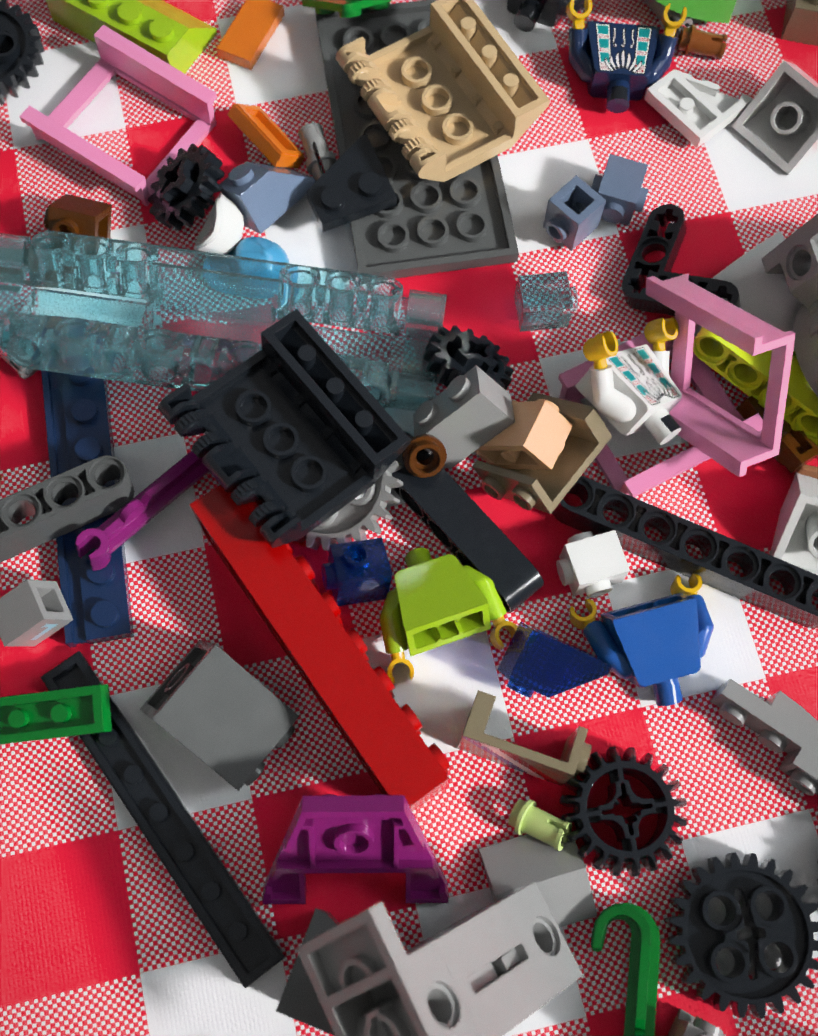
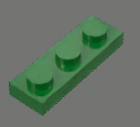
M93 685L0 697V745L112 732L109 685Z

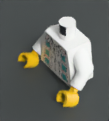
M673 317L668 319L659 318L650 321L645 326L644 335L647 341L653 344L652 350L645 344L617 352L618 342L612 331L595 335V337L588 339L583 346L585 357L588 361L593 362V365L575 387L621 434L628 436L648 429L659 444L663 445L681 431V427L669 414L680 402L682 393L669 376L670 351L665 350V342L676 339L678 336L679 326L676 319Z

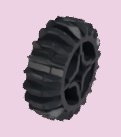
M616 747L607 749V763L598 752L592 753L589 759L593 770L586 765L584 772L579 771L578 773L582 781L572 777L564 783L569 790L576 793L575 796L562 795L559 799L561 805L573 807V813H566L559 817L564 821L574 822L577 829L566 835L567 842L576 841L581 837L585 844L579 848L577 854L584 858L593 850L596 855L592 861V868L595 870H600L605 865L607 859H609L611 876H620L624 862L630 877L640 875V861L649 872L657 870L658 864L654 853L664 861L670 860L673 854L664 842L680 845L683 841L680 834L672 830V827L686 826L688 821L683 816L675 815V809L687 805L685 798L673 799L671 795L672 791L680 787V782L673 780L666 784L663 781L662 777L669 770L665 764L654 771L650 769L653 763V755L650 753L645 754L637 763L636 750L633 747H628L625 750L622 761ZM609 774L610 785L607 787L608 798L606 803L594 808H587V799L593 784L601 776ZM624 774L642 782L649 789L654 799L636 796L630 787L629 780L624 779ZM617 798L621 799L624 807H631V809L643 808L626 818L629 823H625L621 815L615 816L614 813L602 814L620 804ZM658 814L656 829L652 837L644 846L637 849L636 837H639V823L641 819L648 815ZM590 823H604L614 830L617 841L621 842L622 850L613 848L603 842L596 835Z

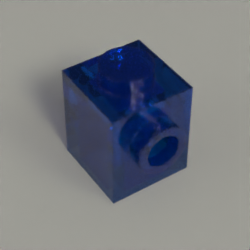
M382 538L332 544L329 548L328 563H324L321 566L325 590H332L334 600L338 606L385 600L390 590L393 573Z

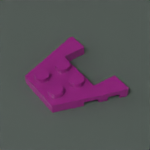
M384 794L302 796L264 882L262 898L263 904H306V873H406V903H449L448 882L405 796Z

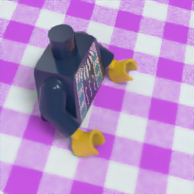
M570 0L566 7L567 17L573 21V28H569V63L581 81L587 83L588 94L595 98H607L606 108L612 113H622L628 110L630 100H641L645 88H649L660 80L671 66L678 40L677 37H674L676 29L683 25L687 16L685 6L681 13V19L676 22L671 21L667 15L671 3L665 7L662 14V23L665 29L663 34H659L660 27L588 21L585 28L584 19L592 11V0H584L585 10L583 14H578L574 10V0Z

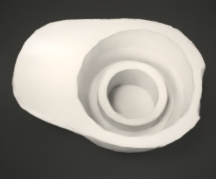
M219 193L216 198L215 204L194 245V250L209 255H226L242 239L244 228L243 215L237 205L222 193Z

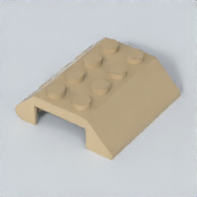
M436 0L430 4V26L370 55L365 54V39L362 36L342 46L335 57L351 82L362 86L360 88V95L367 101L368 106L384 129L388 131L391 139L399 144H404L401 152L421 179L446 182L512 148L550 104V99L474 0Z

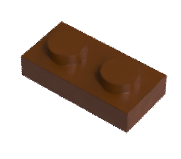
M750 396L736 410L744 420L757 413L763 419L765 408L758 404L759 401L756 398ZM783 420L779 455L774 456V458L792 473L803 464H808L818 456V446L803 431H794L790 424Z

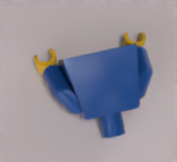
M693 573L688 580L690 588L682 585L681 577L676 575L670 586L672 595L600 614L602 621H596L597 607L591 599H585V606L591 613L589 616L580 617L575 613L573 606L570 607L571 623L574 627L583 629V634L598 659L618 678L628 679V681L638 687L652 685L656 705L669 706L683 700L678 678L700 671V659L705 656L714 629L704 598L701 595H697L702 586V578L698 574Z

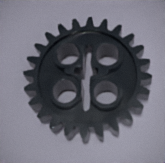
M7 0L0 1V105H4V95L7 93L14 98L19 97L16 91L18 86L26 89L30 88L27 76H39L36 66L44 64L40 53L45 51L36 24H33L30 14H23L18 4L10 8Z
M736 852L727 853L725 856V867L717 856L708 858L707 863L710 873L700 866H694L691 868L696 883L694 884L687 880H680L678 882L679 887L686 894L685 898L674 897L669 899V902L680 911L678 917L665 918L667 924L677 928V934L666 938L665 943L677 945L681 951L670 961L674 965H687L689 968L681 978L683 983L692 984L697 981L700 982L696 992L698 999L706 1000L713 993L715 994L713 1009L723 1012L731 1001L733 1016L744 1018L749 1004L753 1016L762 1019L765 1018L767 1003L774 1013L782 1014L784 1013L782 997L791 1003L799 1004L802 1001L795 987L799 985L804 988L813 989L815 986L806 975L808 969L818 970V961L812 958L813 951H818V941L814 940L813 933L818 932V922L811 921L809 916L818 909V903H803L801 898L806 893L808 886L804 884L791 887L789 885L793 876L791 869L783 870L775 875L776 860L765 859L758 868L756 853L745 854L742 865ZM736 889H739L742 894L740 905L734 895ZM761 892L766 894L772 902V913L766 920L760 917L755 908L756 898ZM713 897L719 898L726 908L725 919L718 925L713 923L707 912V906ZM751 927L752 937L738 940L737 930ZM771 943L776 944L781 952V963L775 970H771L766 965L764 959L766 947ZM722 948L729 949L735 959L733 970L725 976L720 973L716 966V956ZM750 963L755 969L754 979H750L748 976Z

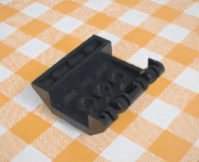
M295 309L261 332L262 350L194 396H192L190 385L185 383L167 395L158 405V410L171 425L175 426L174 429L181 437L205 433V435L197 439L191 450L198 458H203L202 463L227 493L233 492L230 497L237 506L258 500L263 503L251 512L248 519L255 528L262 526L259 533L272 548L301 539L369 489L411 443L409 436L298 309Z

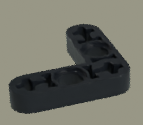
M665 204L654 209L649 215L622 281V290L626 304L633 309L675 316L674 310L646 295V288H643L640 293H635L634 290L637 291L642 288L645 281L643 275L647 276L646 278L655 276L662 281L683 275L671 272L687 229L684 212L679 206ZM667 225V228L665 230L666 238L662 237L661 227ZM652 251H662L665 253L663 259L658 262L649 263L644 260L645 256ZM689 275L688 281L720 298H727L729 303L740 308L739 291L733 283Z

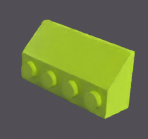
M46 0L53 21L96 43L94 34L102 25H105L184 74L217 35L215 27L163 0Z

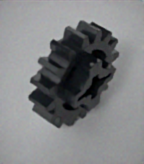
M191 144L187 151L180 148L177 158L173 159L169 156L167 158L168 166L163 165L157 171L159 180L150 186V188L155 190V193L148 198V202L152 204L149 212L155 216L157 221L169 229L173 227L180 231L184 224L192 227L194 217L197 215L200 218L205 217L204 208L208 209L215 204L213 194L222 189V186L217 183V181L224 177V172L219 169L223 164L222 161L203 145H200L198 148L195 144Z
M453 326L450 331L445 327H441L438 333H433L425 348L426 352L423 355V359L429 362L426 369L428 372L438 374L435 380L438 384H444L448 387L454 378L466 374L476 365L505 390L512 381L510 377L514 371L511 367L506 366L510 359L499 355L500 347L494 345L486 336L475 337L472 329L468 328L467 331L461 332L457 326Z

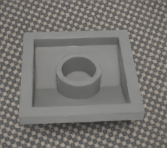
M526 834L478 849L494 902L536 882L559 928L598 916L587 869L583 859L577 854L579 849L575 841L567 843L561 841L564 844V848L561 851H557L554 847Z

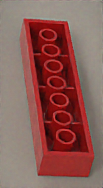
M221 485L190 503L189 505L202 532L380 792L384 795H404L413 812L445 789L449 780L447 769L451 767L448 760L435 743L427 747L420 737L421 722L408 704L400 708L394 700L395 695L392 691L395 687L383 668L379 665L372 669L368 663L369 658L366 655L368 651L367 646L354 628L346 632L342 626L343 621L339 616L342 612L330 593L325 591L320 594L317 591L319 588L314 581L316 575L309 563L301 554L294 558V552L288 543L272 548L259 533L262 526L255 528L248 519L251 512L263 503L258 500L237 506L230 497L233 492L227 493Z

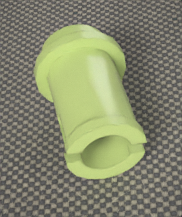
M521 799L518 800L510 813L508 824L514 827L515 833L520 836L526 833L554 847L555 850L561 851L564 848V844L561 841L567 843L566 835L571 832L572 823L537 808L536 801L529 799L527 802Z

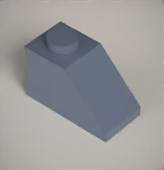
M246 161L244 164L233 168L229 176L219 185L222 186L220 192L235 203L241 211L244 226L262 234L307 194V190L316 181L313 177L293 169Z

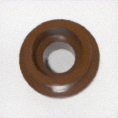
M421 434L411 438V443L402 452L403 463L408 472L420 478L436 475L444 467L447 458L443 443L437 437L429 434ZM422 449L431 450V454L426 460H418L416 458L417 453Z

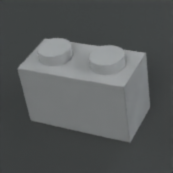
M477 365L466 374L454 378L443 392L434 399L422 403L413 414L414 437L421 434L437 437L446 449L447 458L445 466L449 469L453 468L515 422L511 394ZM424 449V450H426L428 453L431 454V450H429V449Z

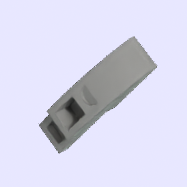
M732 679L722 684L710 700L711 703L719 707V714L730 723L737 726H743L744 724L759 734L757 737L759 742L770 750L777 753H782L783 751L787 753L778 769L790 776L788 782L797 790L810 796L818 795V721L782 691L774 693L764 701Z

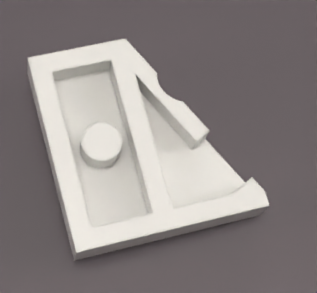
M673 69L646 90L644 97L645 101L696 148L739 117L753 99L744 93L738 99L718 92L720 85L707 80H697L692 75Z

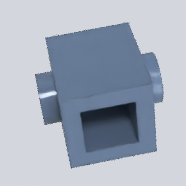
M613 154L609 155L603 176L595 174L591 186L592 189L606 199L601 216L603 220L609 223H621L629 226L633 212H642L649 189L642 187L648 164Z
M576 175L548 200L543 227L554 241L562 242L572 251L598 228L606 199Z

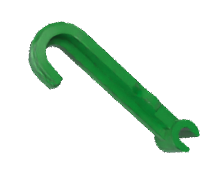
M616 903L604 909L595 920L591 937V948L595 952H600L603 949L607 928L611 922L622 920L629 925L631 929L624 1036H655L660 958L659 928L653 917L642 907L631 903Z

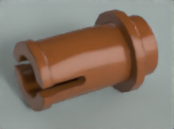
M693 24L689 28L683 26L678 36L676 50L682 51L684 56L694 53L721 60L727 45L724 42L728 40V35L697 30L696 25Z

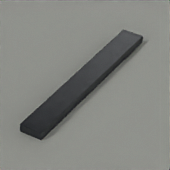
M80 651L41 677L49 691L103 685ZM109 693L112 732L79 735V737L243 987L247 988L286 958V955Z

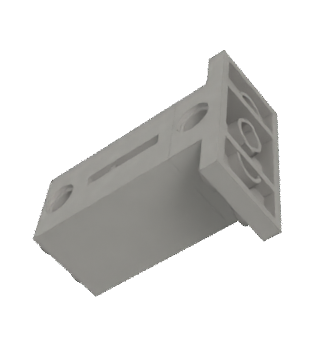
M536 882L462 918L405 951L383 902L364 910L296 948L335 1036H504L583 976Z

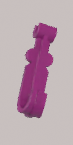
M193 451L189 452L97 529L90 528L82 531L76 539L78 557L82 558L89 550L97 549L89 555L92 571H97L106 567L110 562L112 552L209 472L202 463L203 458H198Z

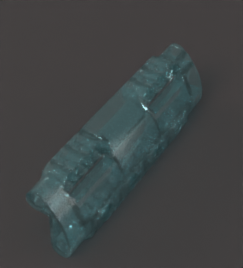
M59 231L40 232L35 234L32 240L27 236L0 233V356H8L15 364L27 369L178 389L185 383H188L191 391L200 392L262 350L261 332L295 309H298L305 319L311 323L393 334L392 337L312 326L384 409L388 407L416 411L422 403L434 399L436 395L437 382L435 380L438 374L427 371L426 367L429 362L423 359V355L433 333H438L440 328L443 327L447 294L410 289L409 297L407 298L403 297L404 288L399 281L384 276ZM35 285L147 300V302L35 288Z

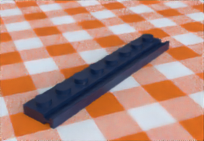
M97 317L59 322L53 327L37 326L50 475L54 477L98 457L106 455L115 456L101 324ZM117 480L108 481L107 483L104 484L103 487L113 486V485L116 484L118 481H117ZM69 498L62 505H69L77 498ZM116 512L56 538L60 588L73 618V621L64 626L65 644L69 647H76L78 644L84 643L94 644L134 637L124 543L111 553L108 565L97 571H92L89 555L97 549L89 550L87 554L80 558L76 548L77 536L82 531L90 528L97 529Z

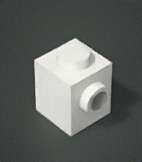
M615 530L593 536L591 531H587L570 537L567 540L568 543L562 549L559 556L560 560L556 561L559 578L564 586H570L573 597L586 593L587 598L604 595L613 590L612 585L622 583L630 572Z

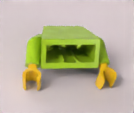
M422 547L415 548L407 553L405 562L408 568L399 570L394 575L396 588L387 593L380 615V626L385 651L387 654H391L392 662L387 668V675L394 684L393 668L399 663L406 664L409 667L411 681L414 677V667L409 660L405 659L404 651L407 649L410 656L420 654L491 629L490 621H492L494 628L490 632L489 639L496 649H504V644L499 637L500 629L508 630L514 643L519 640V627L515 623L505 620L504 615L507 611L491 578L469 565L462 566L454 555L447 554L432 559L428 549Z

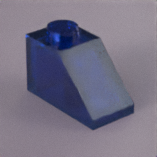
M520 621L497 670L509 679L506 686L515 692L531 698L535 691L549 698L608 675L612 666L601 661L597 656Z

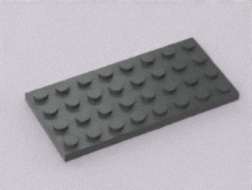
M436 0L390 4L389 8L370 10L367 7L361 9L362 15L352 18H340L338 12L316 14V25L338 156L340 158L360 136L367 134L397 196L396 206L350 222L360 283L518 262L519 251L498 155L446 182L419 178L401 152L404 144H399L391 139L388 131L384 129L368 106L367 101L360 95V88L362 86L351 82L335 58L336 53L342 46L362 36L365 39V54L370 55L430 26V4Z

